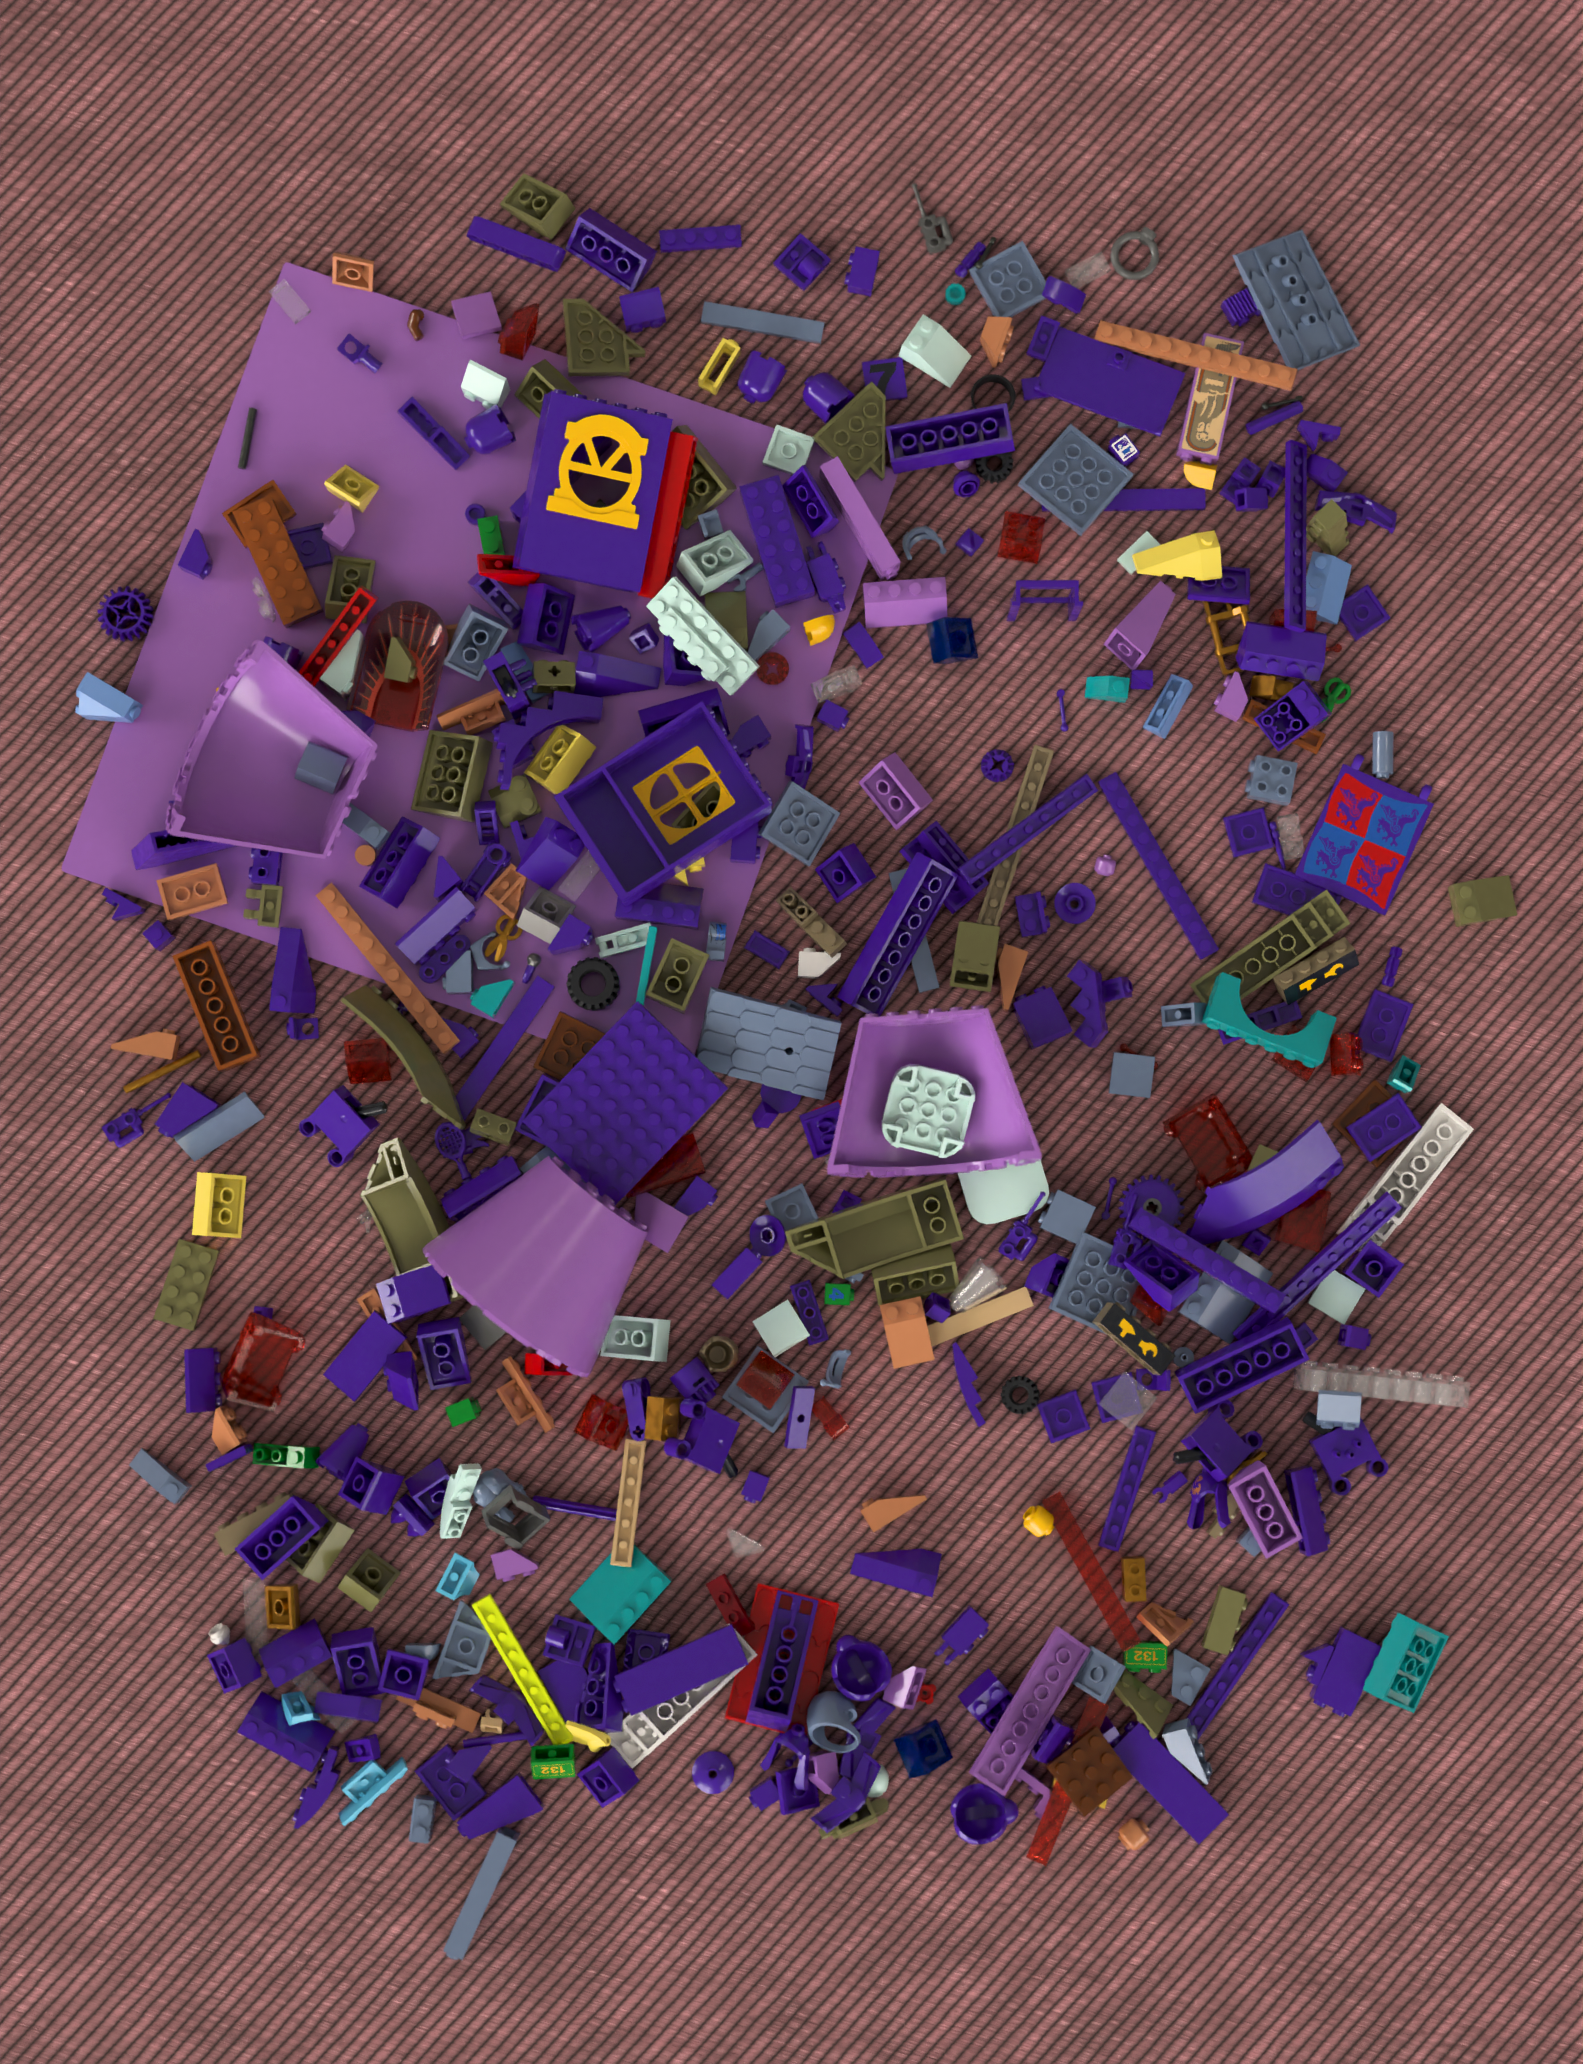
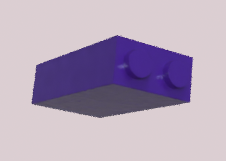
M1340 1627L1332 1644L1334 1650L1318 1686H1313L1309 1696L1314 1699L1313 1703L1323 1708L1328 1705L1333 1708V1713L1344 1717L1345 1714L1351 1717L1363 1692L1365 1680L1369 1676L1374 1666V1660L1379 1655L1382 1646Z

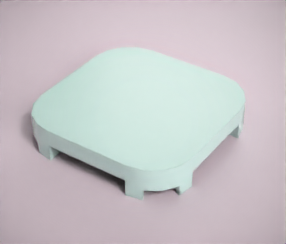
M918 1064L902 1066L895 1072L892 1078L882 1117L881 1129L885 1139L897 1148L902 1147L936 1155L939 1158H947L962 1149L969 1118L973 1103L975 1102L973 1086L966 1077L956 1073Z
M1041 1160L1023 1166L1009 1165L1007 1163V1168L980 1172L978 1170L957 1174L971 1217L983 1224H995L1028 1214L1039 1197L1040 1192L1043 1191L1046 1195L1034 1210L1036 1211L1043 1207L1049 1196V1187Z

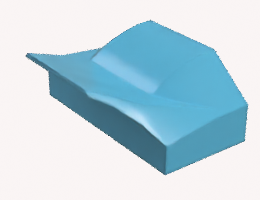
M455 1552L436 1591L452 1600L459 1596L470 1595L480 1575L474 1567V1562Z
M303 1691L282 1694L283 1711L289 1726L304 1721L321 1720L317 1713H313L314 1707L307 1702Z

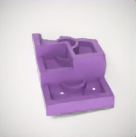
M638 1187L636 1190L635 1222L640 1220L647 1226L646 1230L648 1233L645 1240L669 1253L689 1216Z

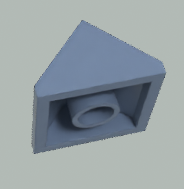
M309 741L297 767L294 779L333 794L348 757Z

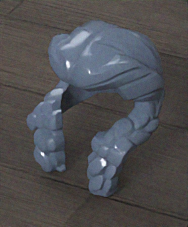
M498 1468L482 1473L473 1491L474 1501L484 1508L510 1484L516 1491L525 1496L527 1495L522 1484L510 1480L505 1472ZM502 1507L495 1513V1515L509 1523L515 1517L513 1512L506 1507Z

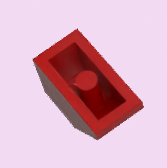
M525 1353L524 1374L573 1376L572 1373L566 1370L568 1366L563 1363L560 1366H556L537 1353Z

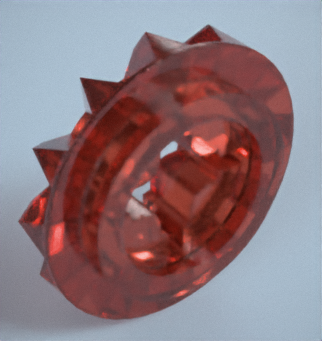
M766 653L757 662L760 666L756 670L757 675L767 685H778L786 679L789 673L788 662L779 653ZM766 663L771 666L777 665L776 670L779 675L773 672L766 675L769 671Z

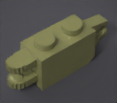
M866 1798V1803L859 1811L853 1813L830 1832L826 1833L823 1829H819L818 1832L822 1840L833 1836L834 1839L845 1838L877 1823V1817L888 1812L889 1803L885 1798L870 1802L869 1798Z

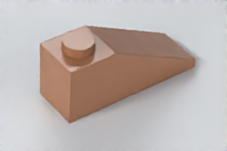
M1004 944L1003 948L999 947L996 953L1002 1007L1005 1012L1009 1010L1028 951Z
M163 1029V1032L155 1031L111 1044V1049L176 1061L180 1036L175 1035L174 1030Z
M924 1494L877 1498L875 1500L870 1498L861 1504L863 1508L860 1511L874 1533L927 1500Z

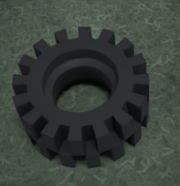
M1011 452L981 457L976 460V471L979 472V477H983L985 482L987 480L990 481L991 484L1006 480L1013 467ZM995 456L1001 459L1002 467L999 470L992 471L987 467V460L990 457Z
M1023 1376L1011 1377L1002 1386V1403L1011 1412L1026 1414L1037 1407V1403L1040 1400V1392L1037 1388L1038 1386L1031 1379ZM1018 1387H1024L1028 1391V1399L1024 1403H1016L1013 1400V1391Z

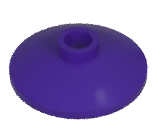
M1070 883L1063 886L1057 892L1054 900L1057 915L1063 921L1070 924H1080L1087 921L1094 913L1096 906L1093 892L1087 886L1080 883ZM1071 901H1076L1078 907L1072 908L1070 905Z
M762 1215L752 1223L749 1235L753 1248L763 1256H774L780 1253L786 1242L785 1228L781 1221L772 1215Z
M708 1751L701 1754L694 1762L692 1777L694 1783L701 1791L708 1794H718L725 1791L731 1785L734 1778V1767L731 1760L725 1754L718 1751ZM715 1770L717 1772L716 1777H710L709 1772Z

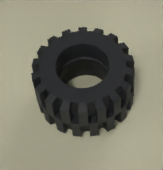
M588 957L583 961L580 960L575 966H572L571 972L567 976L569 995L579 1007L586 1010L597 1011L598 1009H605L618 996L617 993L620 989L619 977L614 967L604 959ZM591 972L600 973L606 982L605 989L597 996H589L581 988L583 977Z

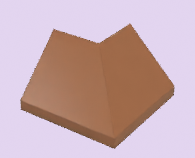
M342 252L333 253L332 284L373 292L374 261Z

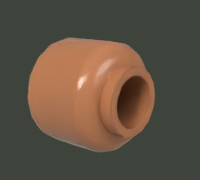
M1132 1818L1119 1828L1120 1835L1118 1838L1127 1850L1131 1848L1136 1851L1148 1842L1149 1835L1147 1832L1150 1829L1143 1820L1138 1822Z

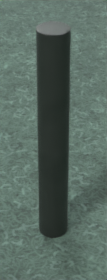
M249 408L238 464L240 469H246L257 414V409Z

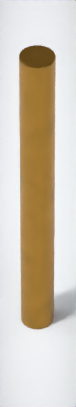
M196 1050L123 1086V1089L127 1094L202 1056L199 1050Z

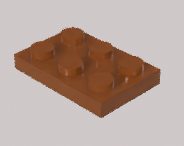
M271 480L222 513L245 548H248L247 543L232 511L270 495L284 523L297 515L274 480Z

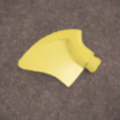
M567 1721L566 1723L567 1729L573 1735L572 1741L588 1745L592 1752H598L602 1747L609 1746L611 1743L610 1736L601 1731L572 1721Z

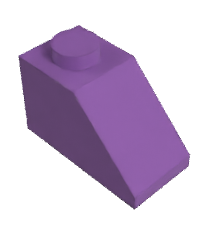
M912 1666L892 1677L890 1683L884 1689L883 1700L901 1708L913 1710L927 1669Z

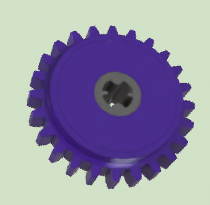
M1149 1175L1148 1180L1141 1176V1182L1134 1179L1133 1186L1130 1184L1126 1185L1129 1189L1128 1192H1121L1125 1195V1198L1119 1199L1123 1203V1206L1118 1207L1119 1210H1123V1214L1119 1215V1218H1125L1122 1225L1126 1223L1134 1193H1137L1139 1197H1137L1132 1217L1140 1207L1147 1211L1146 1206H1149L1148 1203L1151 1202L1152 1205H1156L1155 1212L1153 1213L1154 1216L1172 1227L1175 1224L1180 1225L1181 1222L1178 1220V1217H1184V1214L1180 1213V1209L1185 1208V1206L1180 1205L1184 1198H1178L1177 1196L1181 1191H1174L1175 1184L1173 1183L1169 1186V1179L1166 1178L1162 1182L1159 1175L1156 1177V1180H1153V1175Z

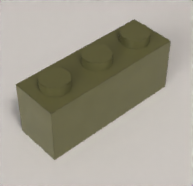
M1219 1585L1201 1646L1203 1648L1227 1656L1229 1651H1233L1235 1645L1234 1633L1240 1629L1242 1619L1239 1617L1241 1611H1245L1248 1603L1245 1593Z

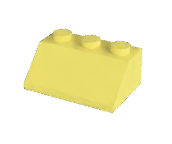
M565 725L558 726L524 771V774L557 795L569 787L574 778L580 773L586 761L592 756L596 746L583 735Z
M197 1172L192 1235L241 1238L246 1176Z

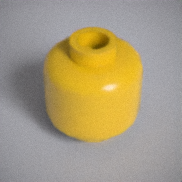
M1040 1505L1029 1507L1023 1515L1024 1527L1037 1537L1047 1536L1054 1529V1516Z

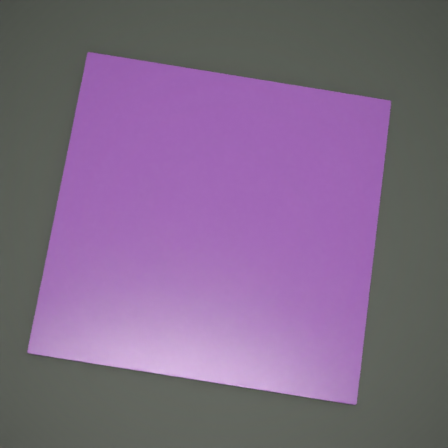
M288 262L285 263L126 691L127 696L143 705L141 713L133 723H114L61 868L62 871L163 906L156 880L217 863L229 904L189 916L278 946L281 927L302 929L308 957L387 984L315 896L332 882L425 998L504 1025L538 975L555 986V989L526 1030V1033L547 1039L560 1011L607 1033L636 1003L646 946L603 958L614 967L620 981L617 998L613 1000L610 1006H606L605 1009L592 1011L579 1007L568 993V973L571 972L572 966H575L580 960L583 961L588 957H598L600 959L599 945H596L595 938L645 923L616 919L615 912L618 895L586 846L583 848L578 859L549 891L576 905L572 915L592 928L593 940L589 946L585 945L583 949L552 955L548 951L550 945L548 942L523 930L517 939L513 941L507 940L506 952L499 962L494 961L497 949L489 957H485L489 963L494 965H502L504 961H509L510 967L507 969L478 970L473 956L474 991L475 989L479 990L481 986L509 979L515 983L494 1019L471 1005L472 1000L470 997L472 994L446 993V989H443V977H446V973L435 983L428 984L422 981L419 976V969L422 965L419 963L416 966L395 945L402 936L439 903L434 898L438 856H443L464 882L483 856V851L487 847V845H479L476 818L473 823L411 810L429 730L467 735L462 723L443 731L436 715L498 689L487 668L480 681H477L444 665L429 729L424 731H414L422 699V684L418 676L410 683L385 678L375 695L370 718L376 722L370 738L378 745L376 748L378 753L374 761H370L367 767L369 772L365 780L360 782V792L357 798H352L350 803L380 824L390 834L403 816L425 827L440 838L435 850L432 851L426 861V865L421 869L415 883L410 887L398 909L359 887L372 865H360L355 859L356 849L361 845H369L375 850L377 858L385 843L377 850L343 823H341L343 828L340 835L335 837L332 843L334 845L330 856H326L325 859L283 853L279 886L284 888L279 928L258 926V920L245 919L243 917L244 909L259 911L260 899H248L246 897V889H262V885H254L248 876L250 866L253 867L254 860L251 858V847L237 846L158 867L141 870L135 869L131 850L149 833L166 830L167 808L169 801L175 800L176 796L172 795V790L180 767L183 768L185 764V754L206 709H209L214 702L212 698L217 692L216 689L220 687L228 674H234L237 668L234 667V663L239 656L244 653L248 646L252 647L251 644L254 641H263L265 636H268L280 644L283 642L304 652L296 669L299 672L336 621L325 618V600L333 563L305 569L324 612L286 628L281 621L249 548L244 547L222 513L271 480H274L297 514L284 523L287 531L324 523L325 525L327 521L331 522L334 519L333 513L338 505L343 506L345 502L330 493L324 483L346 464L380 486L363 513L350 505L355 534L345 550L341 553L329 544L332 561L334 560V555L375 560L372 593L379 597V599L369 611L367 624L361 623L357 628L365 639L374 619L386 608L402 602L420 603L431 608L440 616L445 625L458 624L468 604L502 619L468 584V581L478 572L477 554H483L479 527L467 521L465 511L471 504H480L485 509L486 517L497 515L500 521L506 555L515 554L520 524L513 518L510 507L527 489L539 418L514 394L533 365L546 359L583 395L587 396L588 400L599 398L607 400L609 405L621 403L627 405V409L643 408L647 409L648 414H655V412L665 413L667 418L673 419L671 431L677 426L688 425L737 487L724 502L713 510L717 509L723 531L731 530L754 560L753 563L738 574H743L757 563H761L742 502L739 486L779 475L783 485L792 476L786 472L763 465V460L775 428L622 376H568L567 357L493 332L462 339L455 319L376 292L332 284V277ZM414 309H421L424 312V318L419 322V328L424 337L418 341H415L407 327L409 314ZM348 334H351L364 346L370 345L368 352L383 363L375 374L361 361L354 364L337 350V347ZM347 342L345 344L347 353L353 354L356 352L357 347L355 343ZM470 360L507 378L510 392L501 409L509 422L507 427L510 432H514L517 441L486 455L478 453L473 447L469 448L464 439L467 436L465 428L468 420L486 410L482 406V402L476 399L475 401L467 399L461 389ZM411 397L470 455L456 471L397 413ZM249 408L257 409L247 466L246 469H240L238 464ZM612 439V445L598 458L601 467L620 446V443ZM816 442L813 444L806 466L840 522L830 532L812 538L786 493L785 496L805 561H810L806 550L807 546H811L815 558L822 556L818 548V542L823 541L827 554L830 553L831 558L836 559L839 567L836 570L839 577H843L846 584L843 596L846 610L834 614L828 602L824 603L819 600L816 590L815 597L775 608L764 569L747 580L745 591L748 649L757 625L760 622L759 618L766 611L770 613L774 609L790 626V632L757 662L760 667L731 696L717 681L713 682L712 680L708 681L705 679L687 686L665 685L663 670L664 634L659 630L661 626L657 622L659 619L646 607L652 598L638 596V592L631 593L540 574L535 584L545 583L575 595L571 617L580 613L620 605L628 609L631 615L629 624L593 653L662 668L658 689L601 697L604 699L602 718L599 724L586 722L564 724L566 727L583 735L596 746L592 756L586 761L580 773L569 786L645 738L638 710L717 688L730 734L726 737L728 740L734 737L740 725L756 715H759L771 735L770 743L762 749L757 747L752 750V754L745 760L749 764V773L751 775L754 773L761 783V791L764 792L766 790L772 799L773 805L771 809L774 808L786 785L792 779V777L785 775V764L788 755H796L797 728H795V724L810 726L868 562L863 549L819 477L820 466L832 460V458ZM624 453L611 470L631 474L632 465L628 453ZM886 466L885 478L882 481L870 469L856 482L853 481L879 526L881 525L898 474H894L892 468ZM584 473L571 487L575 495L589 506H592L599 499L607 506H611L625 495L630 483ZM699 522L687 530L681 525L671 578L676 576L705 607V594L699 597L676 565L682 551L706 540H704ZM195 529L202 533L212 559V570L208 576H205L204 580L178 567V563ZM496 580L524 610L528 586H513ZM735 580L730 584L726 581L711 592H733L734 588L740 585V581ZM833 615L835 626L832 634L826 640L810 646L803 623L821 616ZM571 618L563 655L533 650L522 646L532 664L533 661L547 660L549 662L567 660L575 662V673L579 651H585L574 633L577 627L576 624L572 625ZM649 623L659 637V642L657 646L639 654L629 636L633 630ZM507 624L508 631L495 654L501 652V648L517 641L520 625L513 630ZM321 680L317 683L315 688L340 711H349L352 697H348L345 701L327 688ZM524 692L530 706L540 709H547L548 698L553 695V693H550L532 703L526 692ZM507 705L500 706L506 721L501 723H506L511 719L514 720ZM521 717L518 718V719H516V720H514V722H515V723L520 722V721H521ZM500 723L472 735L480 736L493 743L480 801H492L488 790L501 784L497 782L498 771L502 770L503 763L499 762L502 749H496L497 742L493 741L494 735L492 733V730L499 727ZM556 727L542 733L531 741L535 748V751H533L534 756L537 755ZM533 759L515 769L512 768L511 779L515 776L523 775ZM695 763L679 764L673 768L674 773L686 789L691 788L710 775L708 768ZM662 774L657 779L651 791L650 803L655 809L660 808L678 796L677 789L666 774ZM526 775L542 813L519 822L520 825L524 824L527 836L524 839L536 835L545 817L557 820L576 832L554 798L556 795ZM705 788L694 794L692 800L694 801ZM680 803L661 817L669 827H672L671 824L688 806L686 803ZM498 814L500 845L511 853L510 857L512 859L505 868L501 869L494 881L511 863L518 867L521 862L511 826L504 829ZM769 815L761 819L758 826L763 827ZM482 826V828H490V827H493V826ZM494 833L483 834V836H494ZM763 837L757 838V846H760L761 849L760 859H756L755 864L731 862L732 839L704 856L706 867H702V871L690 873L689 870H686L688 886L704 888L698 930L650 923L651 926L657 927V934L646 993L671 938L706 953L710 922L727 923L724 962L707 960L685 1014L648 999L645 996L644 1007L694 1055L699 1043L710 987H719L769 841ZM494 851L492 854L493 860H500L503 855L502 851ZM674 877L664 882L666 884L686 886ZM527 879L516 916L517 920L520 919L524 907L540 887V885L530 879ZM465 891L462 892L477 911L475 912L476 916L467 923L465 921L460 926L461 930L456 935H465L472 945L492 931L497 933L496 923L506 913L485 894L478 902H475L472 896ZM509 919L502 921L500 925L501 931H503ZM517 924L514 926L509 936H514L517 933ZM498 933L496 936L488 938L484 941L482 947L483 956L485 955V951L489 943L495 937L499 936ZM449 936L444 941L447 943L452 937ZM458 941L456 947L462 948L464 943ZM612 941L606 942L608 949L614 948ZM436 950L429 954L430 958L437 952ZM531 953H536L541 957V963L535 968L528 984L522 982V977L528 965L527 957ZM443 955L441 961L447 962L448 956ZM432 969L426 970V976L433 974ZM597 972L588 973L581 981L583 992L589 996L599 995L606 986L604 977Z

